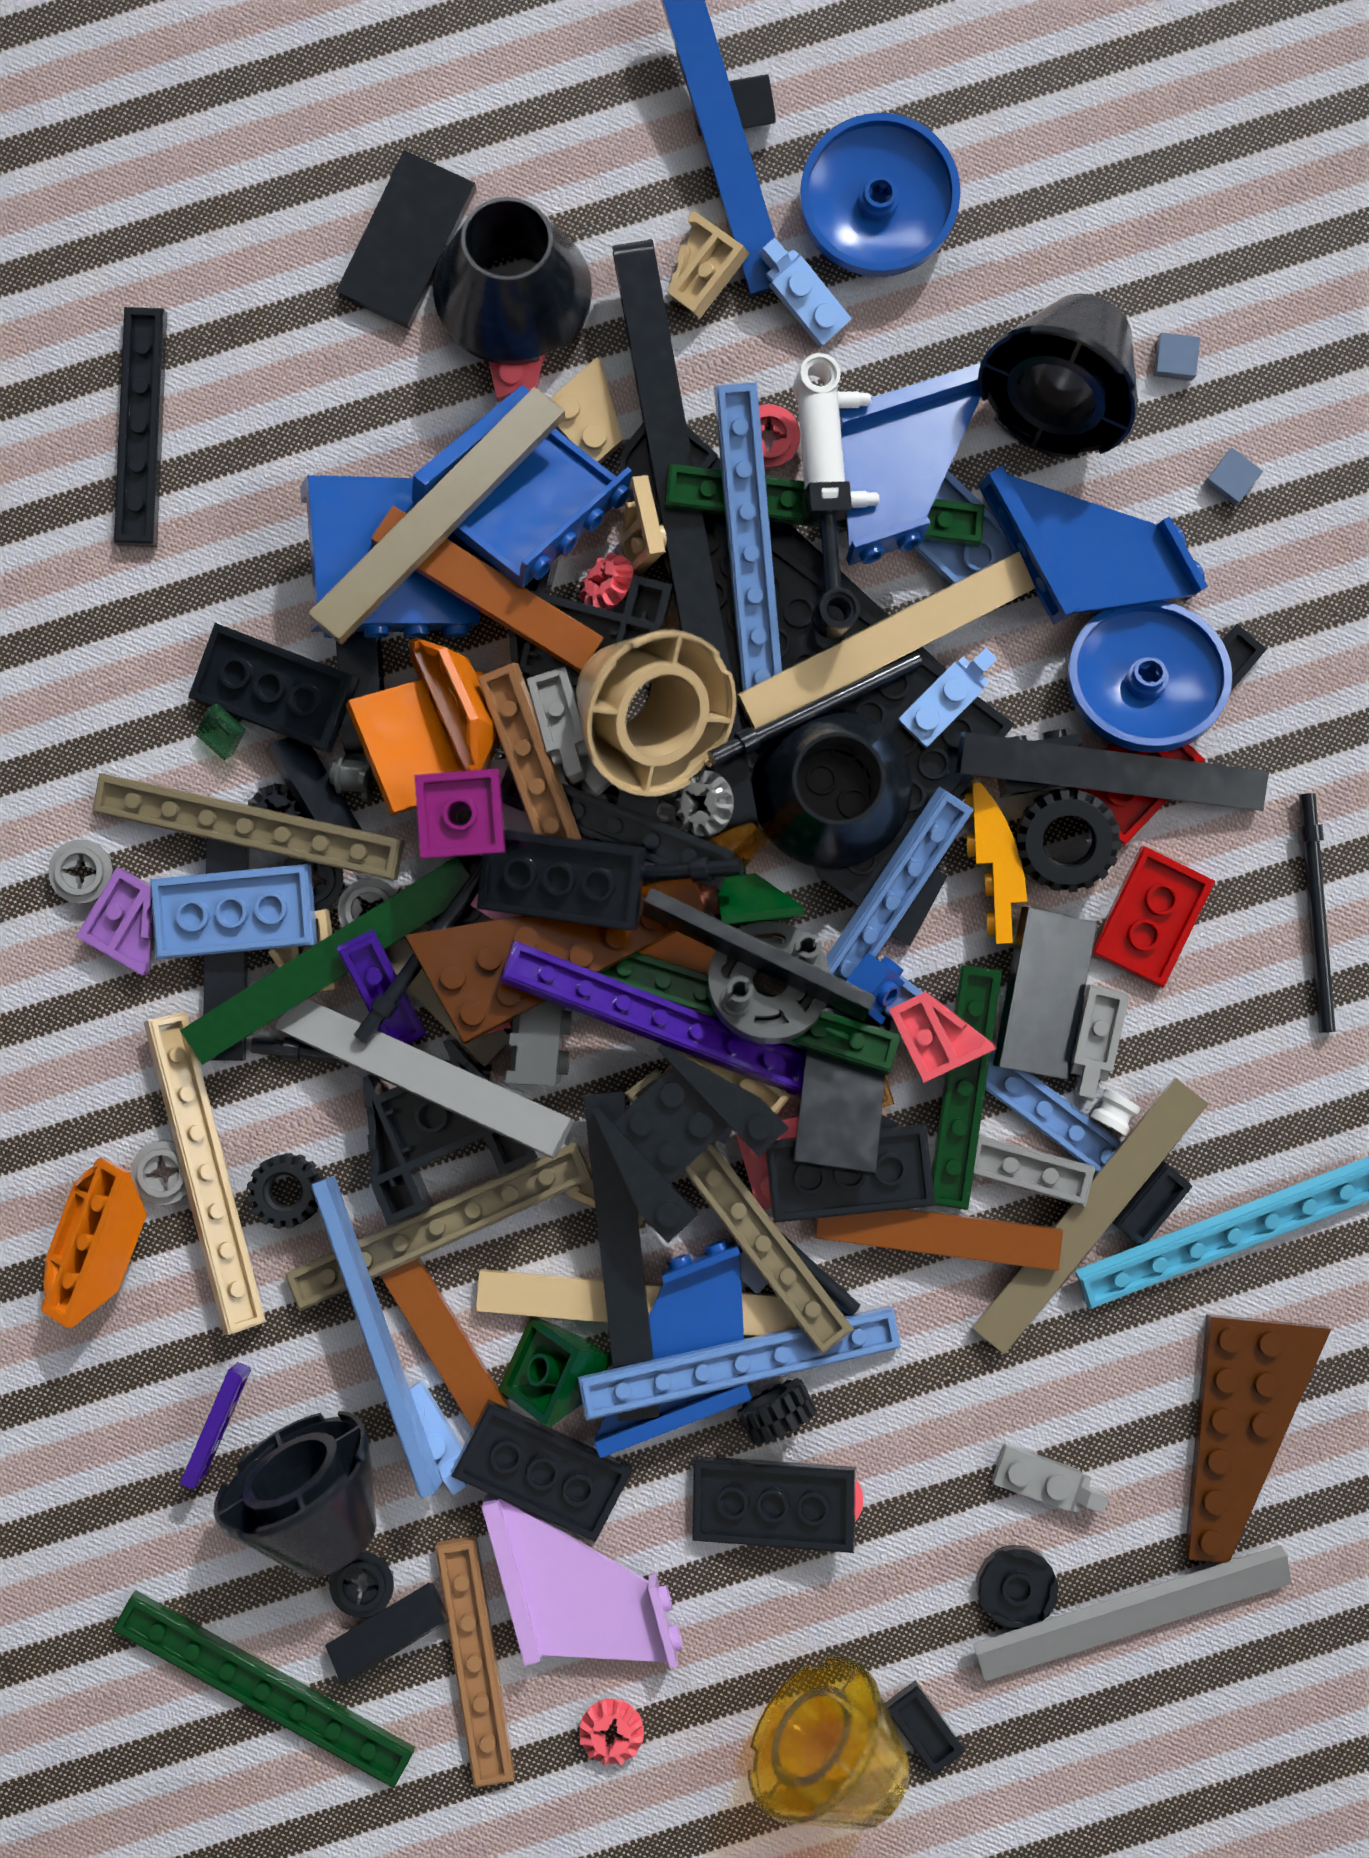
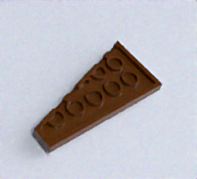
M644 895L641 896L638 928L635 931L523 915L405 935V939L462 1043L465 1045L548 1001L499 982L510 945L514 941L600 973L677 931L642 915L644 900L647 896Z
M1207 1314L1184 1552L1188 1559L1221 1563L1231 1560L1330 1334L1331 1329L1327 1326Z

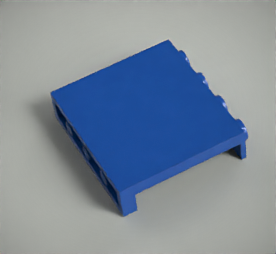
M521 385L413 475L412 501L417 504L530 390ZM554 429L452 533L523 589L534 578L540 580L548 572L552 562L561 554L563 556L568 555L576 546L579 538L587 530L589 532L596 530L608 511L613 507L618 509L626 502L631 492L628 486L632 470L627 467L616 477L563 434Z
M307 475L300 486L301 503H307L314 606L375 546L371 544V537L392 506L407 514L416 505L412 501L413 478ZM453 533L446 538L474 556V550ZM414 571L354 632H364V637L367 638L387 637L389 632H404V637L407 638L426 637L429 635L428 632H443V636L447 638L464 637L468 635L467 632L480 623L479 610ZM315 622L311 625V632H323L324 637L332 638Z

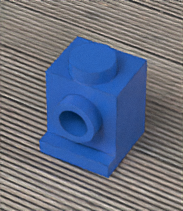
M867 953L847 978L846 982L875 995L876 999L868 1015L879 1024H882L886 1019L881 1014L882 1011L897 999L900 988L905 983L900 978L904 970L887 956H884L879 961L873 955Z

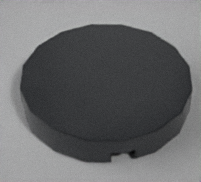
M1008 1545L996 1549L984 1559L977 1573L976 1591L982 1608L992 1621L1007 1629H1020L1035 1624L1040 1620L1042 1622L1050 1615L1057 1602L1058 1583L1051 1565L1041 1553L1028 1546Z

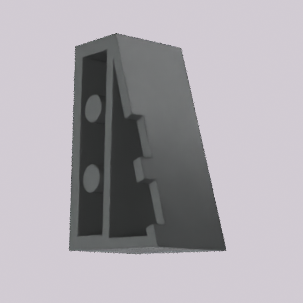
M546 1001L513 1019V1033H510L509 1047H512L510 1071H506L505 1083L556 1086L561 1082V1075H568L570 1051H563L564 1035H571L572 1011H566L565 1007Z

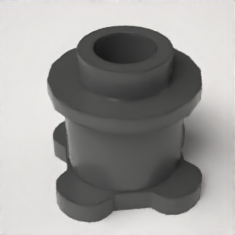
M343 754L338 761H334L331 765L329 780L331 785H334L336 793L344 794L346 791L361 793V800L363 802L369 803L371 801L373 791L378 784L367 757L366 761L352 760L349 755Z

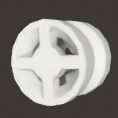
M1105 1089L1102 1094L1103 1102L1100 1108L1094 1109L1090 1117L1113 1131L1127 1136L1130 1130L1128 1124L1131 1118L1138 1116L1142 1108L1121 1095Z

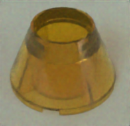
M841 1656L826 1657V1662L828 1663L813 1669L806 1665L792 1675L779 1688L766 1706L756 1726L750 1745L755 1750L753 1770H748L749 1787L760 1809L779 1822L856 1830L872 1829L885 1822L895 1812L905 1795L910 1776L908 1756L872 1675L862 1665L850 1658Z

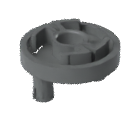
M775 921L754 922L738 928V930L755 938L778 936L760 938L759 940L830 973L828 962L821 950L822 943L821 941L815 942L818 936L813 933H804L794 926ZM717 950L715 951L707 977L708 997L717 1017L734 1034L756 1043L778 1044L803 1035L820 1018L826 1003L807 994L802 1003L798 1004L805 993L783 983V991L775 997L763 996L753 986V978L761 972L731 957L721 974V969L729 956ZM777 1017L776 1019L772 1020H756V1022H754L755 1018L765 1019Z

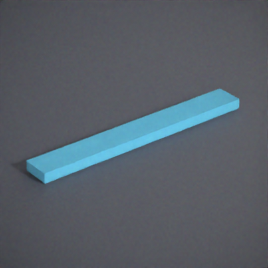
M1369 1156L1075 1270L1085 1304L1089 1309L1095 1308L1369 1201Z

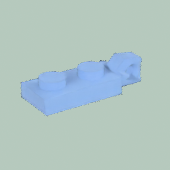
M773 238L760 250L758 254L771 269L765 274L771 282L769 287L817 346H823L852 319L804 258L799 256L794 249L788 253Z
M985 648L971 663L964 657L957 663L954 662L905 711L897 722L926 749L983 691L982 688L989 681L982 674L997 658Z
M421 1380L410 1387V1391L440 1477H442V1480L452 1495L467 1487V1483L451 1477V1470L463 1446L425 1383Z

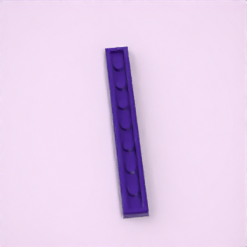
M514 941L510 945L499 982L769 1086L785 1090L790 1094L797 1095L801 1093L805 1053L779 1043L762 1044L746 1040L734 1034L717 1019L523 943Z

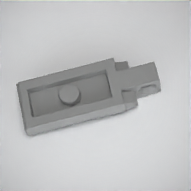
M566 666L527 678L546 751L551 756L553 764L563 763L566 776L570 779L571 784L587 779L581 757L589 755L584 739L577 700Z
M1086 985L1071 1060L1070 1073L1077 1075L1073 1095L1095 1099L1098 1081H1107L1109 1072H1113L1129 999L1128 993Z
M1008 1443L1003 1445L991 1479L993 1485L1068 1512L1071 1510L1080 1513L1083 1505L1104 1513L1109 1499L1104 1494V1491L1089 1486L1091 1478L1084 1475L1079 1469Z

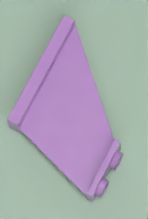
M491 1494L485 1496L482 1510L524 1666L540 1662L541 1656L668 1662L669 1668L678 1666V1651L683 1650V1642L678 1625H670L667 1611L673 1610L671 1597L667 1585L660 1587L657 1573L649 1575L648 1581L530 1512Z

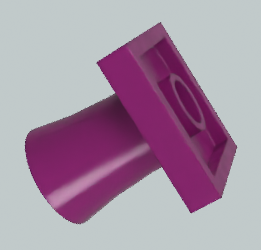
M498 768L415 775L421 859L506 853L501 780ZM463 811H470L472 813L470 821L465 825H461L458 820L459 814Z

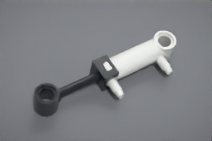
M816 353L807 357L801 365L793 381V393L798 400L805 490L801 495L803 524L820 523L825 592L822 593V598L812 611L811 621L813 628L818 634L825 638L834 639L845 634L856 622L860 614V605L856 596L849 590L841 587L836 522H844L852 508L877 506L879 504V494L877 492L851 491L850 481H845L839 409L869 406L871 404V395L869 393H859L858 391L838 392L837 384L840 381L841 375L838 363L827 354ZM814 375L821 378L825 386L820 387L812 384L808 376ZM827 606L839 608L843 612L844 621L831 619L827 612Z

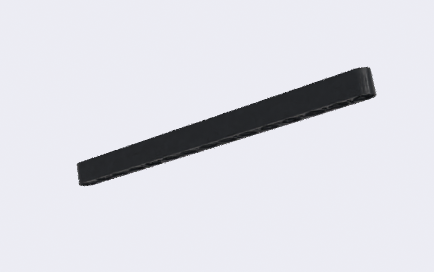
M648 239L613 245L616 276L661 525L664 526L667 536L666 552L680 630L695 635L712 645L720 653L719 656L727 671L731 672L703 513L664 508L667 467L669 463L693 467L694 464L653 240ZM737 701L734 723L727 742L734 739L735 733L742 731ZM740 754L717 766L711 765V767L705 765L706 770L718 773L727 781L733 794L734 807L732 816L725 828L718 832V834L727 833L746 825L758 827L747 756Z

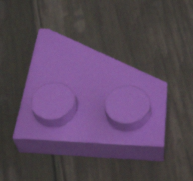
M117 867L76 937L135 972L147 975L150 971L153 935L151 885L126 870Z

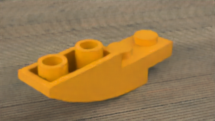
M973 783L972 793H965V804L974 809L970 817H974V833H966L967 857H975L976 866L992 865V872H984L985 896H993L994 912H986L987 936H995V944H1012L1011 904L1027 903L1022 862L1014 836L1000 808L982 783Z

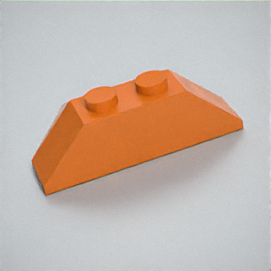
M419 638L409 640L411 663L419 680L423 679L460 771L488 769L499 746L500 739L477 679L483 673L481 671L475 672L469 658L446 647Z
M98 1158L94 1162V1166L86 1170L73 1183L45 1258L43 1286L46 1298L42 1301L41 1312L65 1328H73L119 1291L147 1216L130 1172L107 1159Z

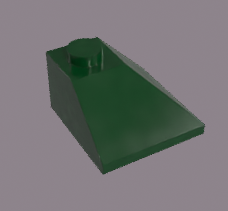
M745 867L743 875L726 876L722 889H716L719 919L730 926H741L760 921L798 919L804 915V907L756 873L747 874Z
M530 1316L498 1389L543 1425L552 1427L582 1405L577 1377L606 1371L612 1357L589 1340L538 1317Z

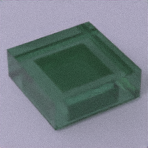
M216 703L207 709L195 735L225 761L233 756L246 729Z

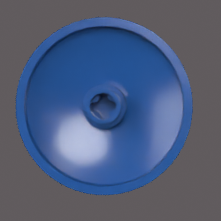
M891 113L859 115L838 124L828 131L810 153L803 170L799 202L801 216L806 231L816 247L825 257L841 268L871 277L902 274L917 268L929 260L948 238L956 220L960 204V180L957 167L944 143L931 130L919 122Z
M1166 601L1105 609L1093 617L1083 627L1072 647L1067 664V686L1071 701L1079 716L1102 738L1115 745L1134 751L1165 752L1184 747L1196 741L1216 723L1230 696L1232 667L1224 643L1205 620L1184 607Z

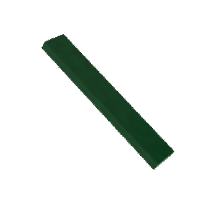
M960 965L954 1013L992 1042L1002 970ZM990 1053L945 1073L932 1165L934 1199L937 1206L969 1209Z

